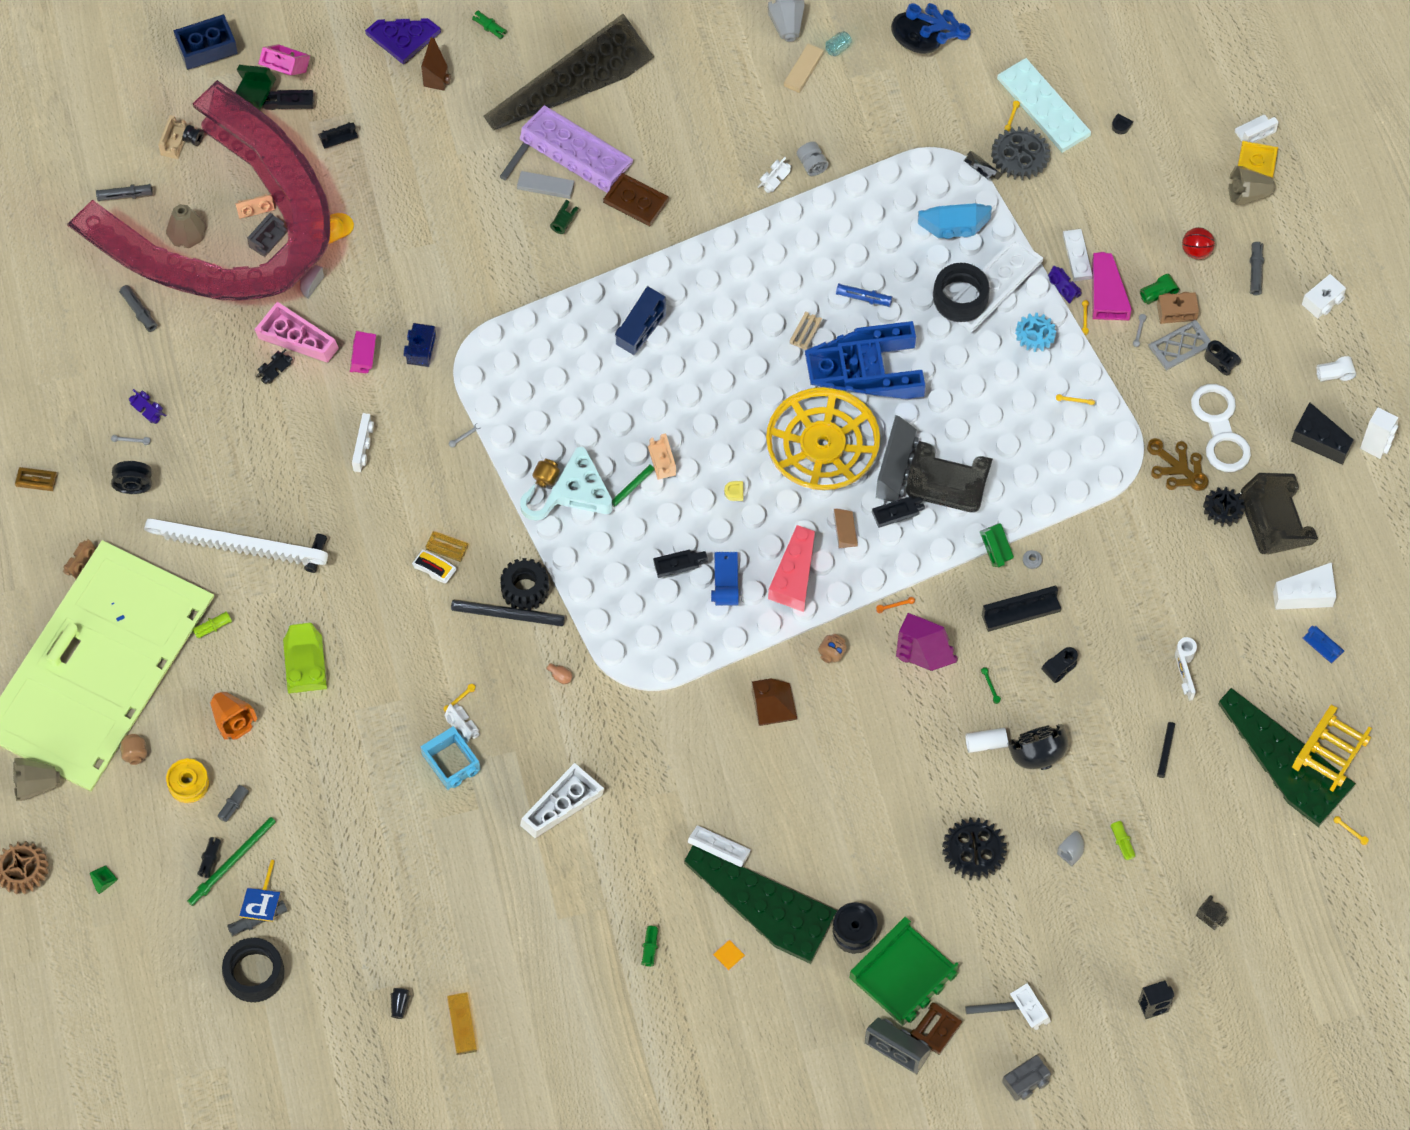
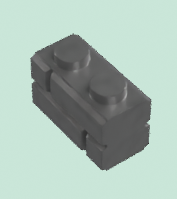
M1035 1055L1003 1076L1002 1083L1015 1101L1021 1098L1026 1100L1033 1094L1032 1091L1034 1089H1042L1049 1084L1048 1080H1050L1051 1073L1039 1056Z

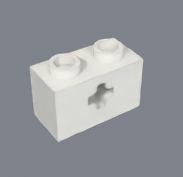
M1329 274L1304 295L1302 305L1318 319L1322 315H1327L1335 304L1338 305L1344 300L1346 288Z

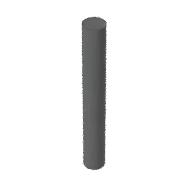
M522 143L500 175L502 180L505 181L530 145Z
M1015 1002L965 1006L966 1014L1020 1010Z

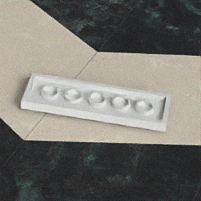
M1014 237L981 270L987 276L990 288L985 310L973 320L958 323L972 333L1043 262V257ZM968 283L952 301L968 303L977 299L979 292Z

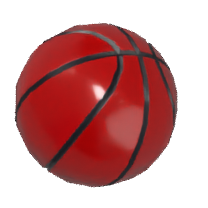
M1193 228L1187 231L1182 239V247L1185 254L1193 259H1204L1214 250V237L1211 232L1204 228Z

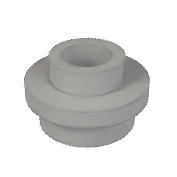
M1030 550L1023 555V563L1027 568L1035 569L1041 565L1042 557L1037 551ZM1034 557L1036 560L1032 561L1029 558Z

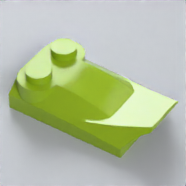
M312 623L290 625L283 639L288 694L327 689L322 635Z

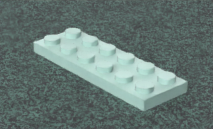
M1027 58L997 75L999 82L1016 101L1020 102V106L1062 153L1091 136V131Z

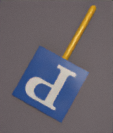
M273 859L270 861L263 889L247 888L239 917L273 922L281 892L267 891L274 865Z

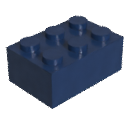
M224 14L173 30L177 47L187 70L238 54L235 39Z

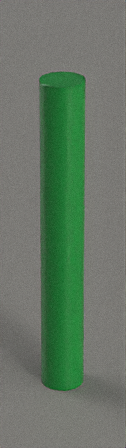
M649 464L612 499V506L616 507L655 470L654 467Z

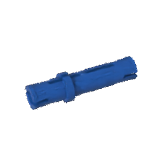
M838 283L836 295L866 301L871 305L879 304L890 307L893 296L877 293L876 290L868 291ZM848 291L855 292V293H859V294H862V295L850 293V292H848Z

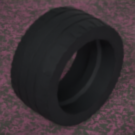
M953 263L944 267L938 273L933 288V300L937 311L945 318L954 322H968L980 316L985 310L989 299L990 288L987 276L981 269L969 263ZM953 282H966L977 289L979 296L971 302L958 303L947 298L943 293V289Z
M251 937L239 940V942H236L228 949L222 963V975L227 988L236 998L256 1003L271 998L279 990L284 979V964L279 951L273 944L264 939ZM259 954L271 960L273 971L265 982L255 986H246L236 981L233 971L236 964L242 958L248 955Z

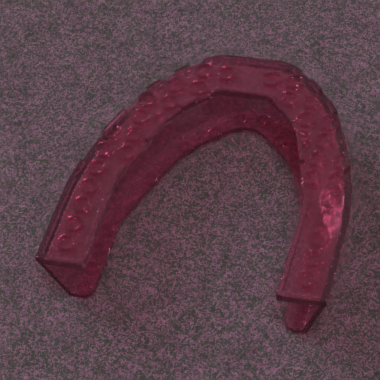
M218 80L193 102V108L206 116L202 121L201 127L207 135L252 166L271 194L285 220L288 242L267 263L260 264V267L249 268V266L222 269L221 266L196 258L190 259L177 253L168 252L167 249L152 244L94 200H91L67 223L68 227L99 250L138 275L175 290L218 300H253L275 296L289 290L322 258L327 250L330 239V212L326 194L304 154L300 152L292 140L272 119Z

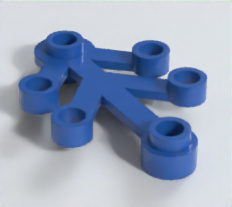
M914 3L909 4L906 9L907 18L911 20L919 18L934 24L931 26L925 25L921 28L920 35L928 38L933 32L945 29L950 32H940L936 41L940 44H945L948 39L956 37L961 40H966L970 37V27L964 23H959L950 10H944L941 15L937 10V6L929 3L925 9L927 14L922 13L920 6Z

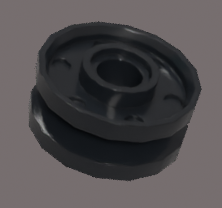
M123 461L113 466L111 485L116 491L124 494H141L149 491L152 487L150 479L152 469L147 464L138 461Z

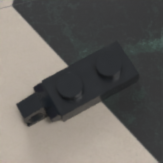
M689 549L653 558L657 577L661 578L699 568V565L708 563L706 551L696 553Z

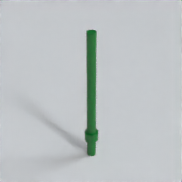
M269 817L205 883L202 882L197 887V891L187 902L193 906L202 896H206L211 891L210 888L276 821Z

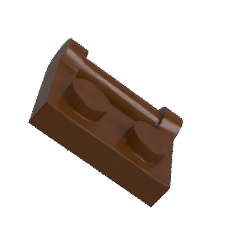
M932 1002L928 1007L929 1011L910 1034L917 1041L922 1040L926 1042L933 1052L940 1055L962 1025V1020ZM935 1015H939V1020L929 1034L924 1036L922 1033Z

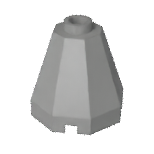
M776 0L773 4L772 1L768 2V15L780 38L787 42L796 40L799 37L804 0Z

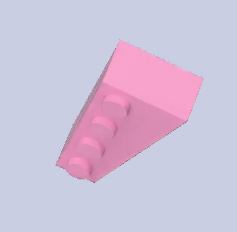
M276 302L254 329L258 338L263 341L327 363L339 349L334 338L279 302Z

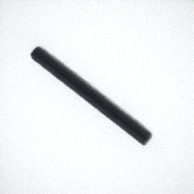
M455 599L451 603V610L457 612L563 626L565 622V616Z

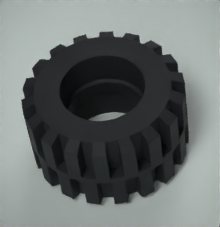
M522 558V561L516 559L513 564L511 562L507 564L508 568H504L503 574H501L502 597L508 605L511 604V608L518 607L519 609L531 610L534 607L537 609L539 603L543 604L545 598L548 597V573L546 574L545 567H542L539 562L535 563L534 559H530V561H527V558ZM523 579H528L535 583L532 588L527 590H521L514 586Z

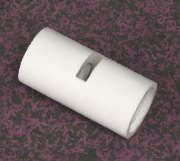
M1005 728L966 733L965 735L968 753L1008 747V737Z

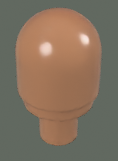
M552 663L547 666L546 669L553 673L552 677L561 684L571 682L572 673L568 669L560 665L556 667Z

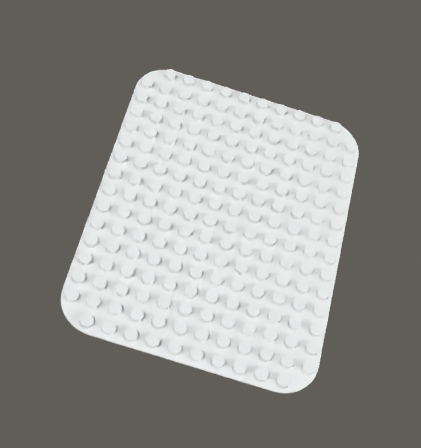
M923 147L902 152L497 316L478 326L463 341L455 357L453 369L457 394L473 426L476 424V428L481 427V429H476V432L589 654L596 665L611 679L627 687L644 691H661L679 687L987 554L979 532L983 529L1001 523L1010 544L1116 498L1135 480L1141 468L1144 454V442L1140 427L1055 285L1050 283L1048 274L1042 264L972 333L958 322L945 318L937 311L933 300V288L938 273L944 267L962 262L975 265L982 270L1014 237L1032 249L991 179H986L964 162L967 156L953 150L937 147ZM974 203L992 206L991 219L976 235L970 237L937 238L918 224V211L937 206ZM953 282L943 289V293L952 300L968 283ZM840 283L868 291L876 290L877 293L893 296L891 306L871 305L866 301L836 295L837 285ZM649 286L666 296V316L637 353L632 355L616 345L615 332L622 326L645 288ZM848 291V292H850V293L862 295V294H859V293H855V292ZM805 311L809 315H816V318H822V323L808 349L821 343L835 340L837 336L851 333L856 328L913 321L916 334L915 348L881 352L885 374L923 370L925 381L924 397L901 399L845 391L857 397L871 410L879 426V451L875 462L868 472L852 484L831 490L810 489L786 478L775 467L769 456L766 435L772 414L784 400L800 391L820 388V386L810 385L805 350L790 344V339ZM1029 313L1032 317L1035 316V313H1038V317L1044 314L1046 320L1051 318V324H1055L1056 337L1054 343L1050 344V348L1044 346L1043 351L1037 348L1036 352H1034L1033 348L1026 350V345L1020 346L1021 341L1016 340L1017 335L1015 331L1017 323L1021 322L1022 317L1027 319ZM808 319L806 320V322H805V324H804L802 330L800 331V333H799V335H798L796 341L799 340V338H800V336H801V334H802V332H803L805 326L807 325V323H808V321H809ZM815 322L812 323L801 344H805L809 334L811 333L815 325ZM1057 394H1061L1065 397L1093 399L1095 404L1090 405L1067 400L1057 401L1055 397ZM810 397L799 401V404L803 411L816 407H827L828 397ZM836 398L834 409L844 412L853 420L862 413L852 404ZM792 406L781 414L774 428L782 431L786 430L790 421L797 416ZM814 414L808 416L812 423L824 421L825 414ZM895 415H897L917 429L916 437H919L917 448L912 450V453H914L912 465L908 464L907 469L910 470L908 481L904 480L903 485L906 486L903 497H899V500L912 496L913 499L921 497L925 509L919 511L917 516L878 528L872 514V508L891 503V501L876 498V488ZM832 416L831 422L840 428L848 424L843 419ZM866 419L858 426L862 434V445L874 446L873 431ZM799 421L794 426L791 434L801 436L806 427ZM852 430L845 435L846 444L857 445L856 436ZM666 433L676 465V475L657 480L654 470L616 507L612 506L610 514H602L560 504L555 505L547 517L541 520H530L522 514L520 500L523 494L536 483L532 474L539 461L549 459L558 464L560 474L554 484L555 486L576 448L584 447L609 495L613 499L649 464L653 466L648 450L649 440L653 437L654 441L660 440V435ZM772 435V446L777 461L780 462L787 459L783 439ZM821 439L818 441V444L824 446L828 442ZM789 441V448L793 456L802 452L800 443ZM844 451L839 459L846 465L853 458L855 452ZM861 453L857 462L849 470L855 476L859 474L868 464L872 453ZM807 458L798 462L804 468L813 471L814 462ZM833 463L822 464L821 468L823 473L838 470ZM581 465V466H579V467L585 468V467H587V466H586V465ZM793 465L783 468L793 477L810 483L812 476L799 471ZM843 474L827 478L819 477L818 484H837L848 479ZM589 480V481H587V482L593 483V482H595V481H594V480ZM731 481H743V501L728 500L724 494L725 485ZM535 484V491L526 506L532 511L541 510L554 486L543 488ZM572 487V488H570V489H571V490H577L578 488ZM597 495V496H596V498H602V497H603V496H601V495ZM834 509L853 512L857 547L838 548L833 515ZM797 525L815 531L804 612L768 599L769 587ZM689 549L696 553L706 551L708 563L699 565V568L661 578L657 577L653 558ZM714 552H738V606H715V602H711V590H715Z

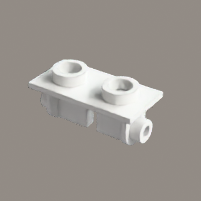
M786 157L781 161L777 159L771 165L772 171L770 173L766 172L759 179L761 183L758 188L763 185L767 193L775 190L781 183L776 177L783 180L791 172V166L783 162Z
M449 704L444 716L447 722L452 727H455L465 743L468 744L471 737L475 739L479 736V729L472 720L465 722L469 716L461 706Z

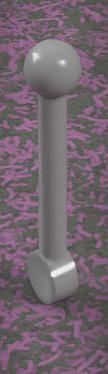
M1140 314L1139 316L1140 323L1136 339L1133 341L1134 347L1140 345V334L1143 322L1146 321L1145 314Z
M475 424L474 428L456 440H451L449 446L455 447L456 443L475 432L476 429H481V427L476 428Z
M117 435L111 436L113 442H140L144 445L151 443L149 437L138 439L118 437Z

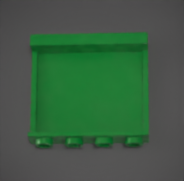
M906 917L850 971L849 976L857 986L902 1026L907 1022L911 1023L917 1016L916 1012L920 1008L925 1009L931 1002L930 998L934 994L939 995L948 980L951 982L958 975L959 966L957 962L955 964L951 963L910 926L911 921Z

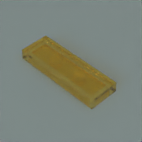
M467 992L447 996L456 1054L462 1055L477 1052Z

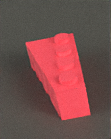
M799 525L796 526L769 587V600L804 612L815 531Z

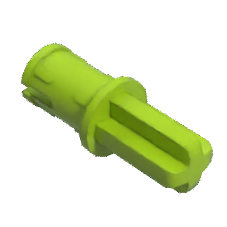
M227 611L213 619L208 618L207 622L195 627L193 632L197 638H201L212 631L217 632L218 628L231 623L232 620Z
M1122 821L1114 822L1110 828L1116 838L1115 843L1119 845L1124 859L1131 860L1135 857L1130 843L1131 838L1127 836Z

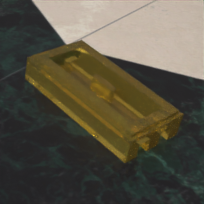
M433 531L425 547L428 551L461 562L469 546L466 542ZM434 538L461 547V549L455 548L446 543L434 540Z

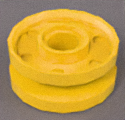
M189 758L178 760L167 771V787L172 797L177 801L193 803L203 798L207 793L209 787L207 771L203 764L197 760ZM187 778L192 779L190 783H183Z

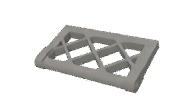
M1193 320L1148 344V346L1167 371L1206 350L1211 340L1197 320ZM1193 327V329L1196 331V334L1187 333L1185 331ZM1177 335H1182L1180 343L1170 340ZM1183 336L1195 338L1193 346L1183 344ZM1196 339L1202 340L1204 344L1196 347ZM1166 343L1165 351L1159 350L1157 346ZM1168 344L1179 346L1178 354L1167 352ZM1181 347L1192 349L1191 351L1183 355H1180ZM1165 356L1176 357V359L1168 362Z

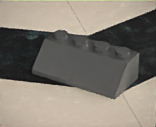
M895 415L876 488V498L891 502L899 500V497L904 495L906 486L903 485L904 480L908 481L910 470L907 469L908 464L912 465L914 453H912V450L917 448L919 437H916L917 429L897 415Z

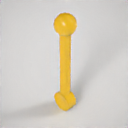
M1019 101L1013 102L1012 113L1008 124L1004 127L1007 131L1011 130V123L1016 109L1020 107Z
M1087 300L1082 301V332L1084 335H1087L1089 332L1087 328V306L1089 302Z
M1057 394L1055 397L1057 401L1067 400L1090 405L1095 404L1093 399L1065 397L1061 394Z
M469 684L467 690L450 704L454 706L469 692H474L475 685ZM449 705L444 706V712H446Z
M1339 816L1334 817V823L1340 824L1360 839L1362 845L1368 843L1369 839L1366 836L1362 837L1341 821Z

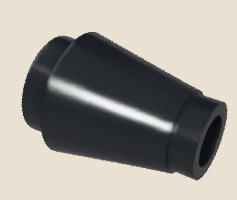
M393 988V993H390L391 1017L403 1019L411 996L407 989Z

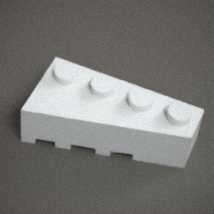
M574 763L524 815L520 826L531 836L537 838L603 795L604 788Z

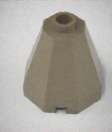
M1235 166L1230 173V179H1233V182L1229 184L1228 190L1231 202L1236 205H1245L1269 197L1275 190V182L1271 177L1244 166Z
M179 204L173 208L166 229V235L174 246L180 247L179 245H182L184 248H191L203 240V233L206 227L198 214L188 205Z
M14 758L13 781L15 787H17L14 788L16 801H24L56 788V783H60L59 771H56L55 766L25 758Z

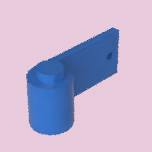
M714 552L715 590H711V602H715V606H738V552Z

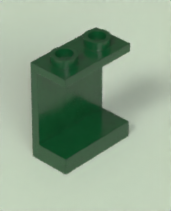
M239 64L237 72L242 80L234 96L223 95L222 99L227 108L232 111L239 110L248 113H259L276 78L270 68Z

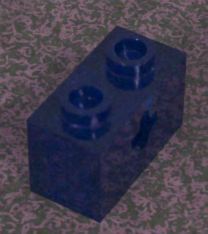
M413 323L412 330H408L407 340L409 343L408 346L405 345L403 353L407 364L429 367L436 338L435 326Z

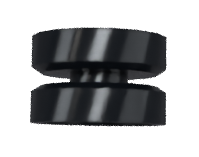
M858 902L848 903L840 907L835 913L832 929L833 940L844 952L856 954L868 950L873 945L878 926L877 917L873 910L867 905Z

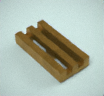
M19 467L15 486L53 491L57 473L54 471ZM22 474L35 475V476H32V477H30V476H22ZM36 476L51 477V478H50V479H45V478H39V477H36Z

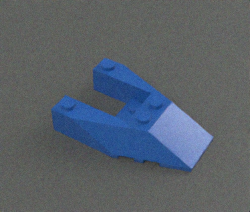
M913 321L856 328L851 333L837 336L835 340L828 343L824 342L805 350L810 385L901 399L924 397L925 381L923 370L885 374L881 352L915 348L916 334Z

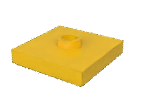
M1242 141L1238 166H1244L1273 179L1278 147Z

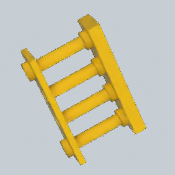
M1330 705L1297 756L1292 768L1298 772L1302 765L1305 767L1308 765L1334 781L1330 788L1333 792L1337 785L1341 787L1346 779L1344 774L1362 745L1366 747L1371 739L1369 733L1372 728L1368 727L1364 734L1358 732L1336 719L1337 717L1334 714L1338 708ZM1327 726H1334L1359 741L1357 746L1353 747L1329 733V730L1326 729ZM1325 739L1351 755L1346 761L1320 746L1318 740ZM1317 752L1341 766L1342 770L1337 774L1311 759L1312 756L1309 754Z

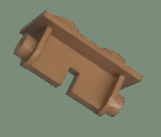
M89 539L79 543V546L73 553L75 558L71 557L66 565H64L63 572L66 575L71 573L77 579L93 555L96 547Z

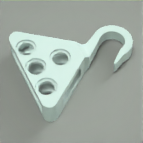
M584 447L576 448L541 510L532 511L526 506L535 491V484L523 494L520 500L522 514L534 521L547 517L552 508L557 504L602 514H610L612 512V498ZM586 465L587 467L581 468L579 466ZM594 480L595 482L589 483L587 481ZM576 487V488H578V489H577V490H571L570 488ZM597 495L603 496L602 498H596Z

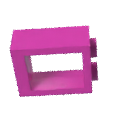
M276 44L262 48L258 64L288 75H296L307 71L311 55Z

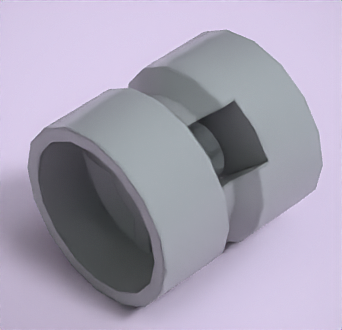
M808 142L802 145L796 153L809 176L821 174L829 165L816 142Z

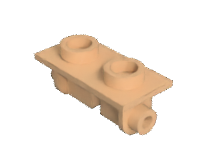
M267 193L254 199L238 200V203H235L239 219L275 210L271 194L267 195Z

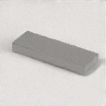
M521 171L517 189L570 199L574 180Z

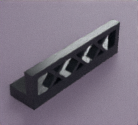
M1057 586L983 605L982 618L987 631L990 632L1061 612V606L1057 599Z

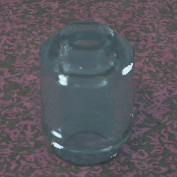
M838 32L826 41L825 49L829 55L838 56L850 46L852 39L847 32Z

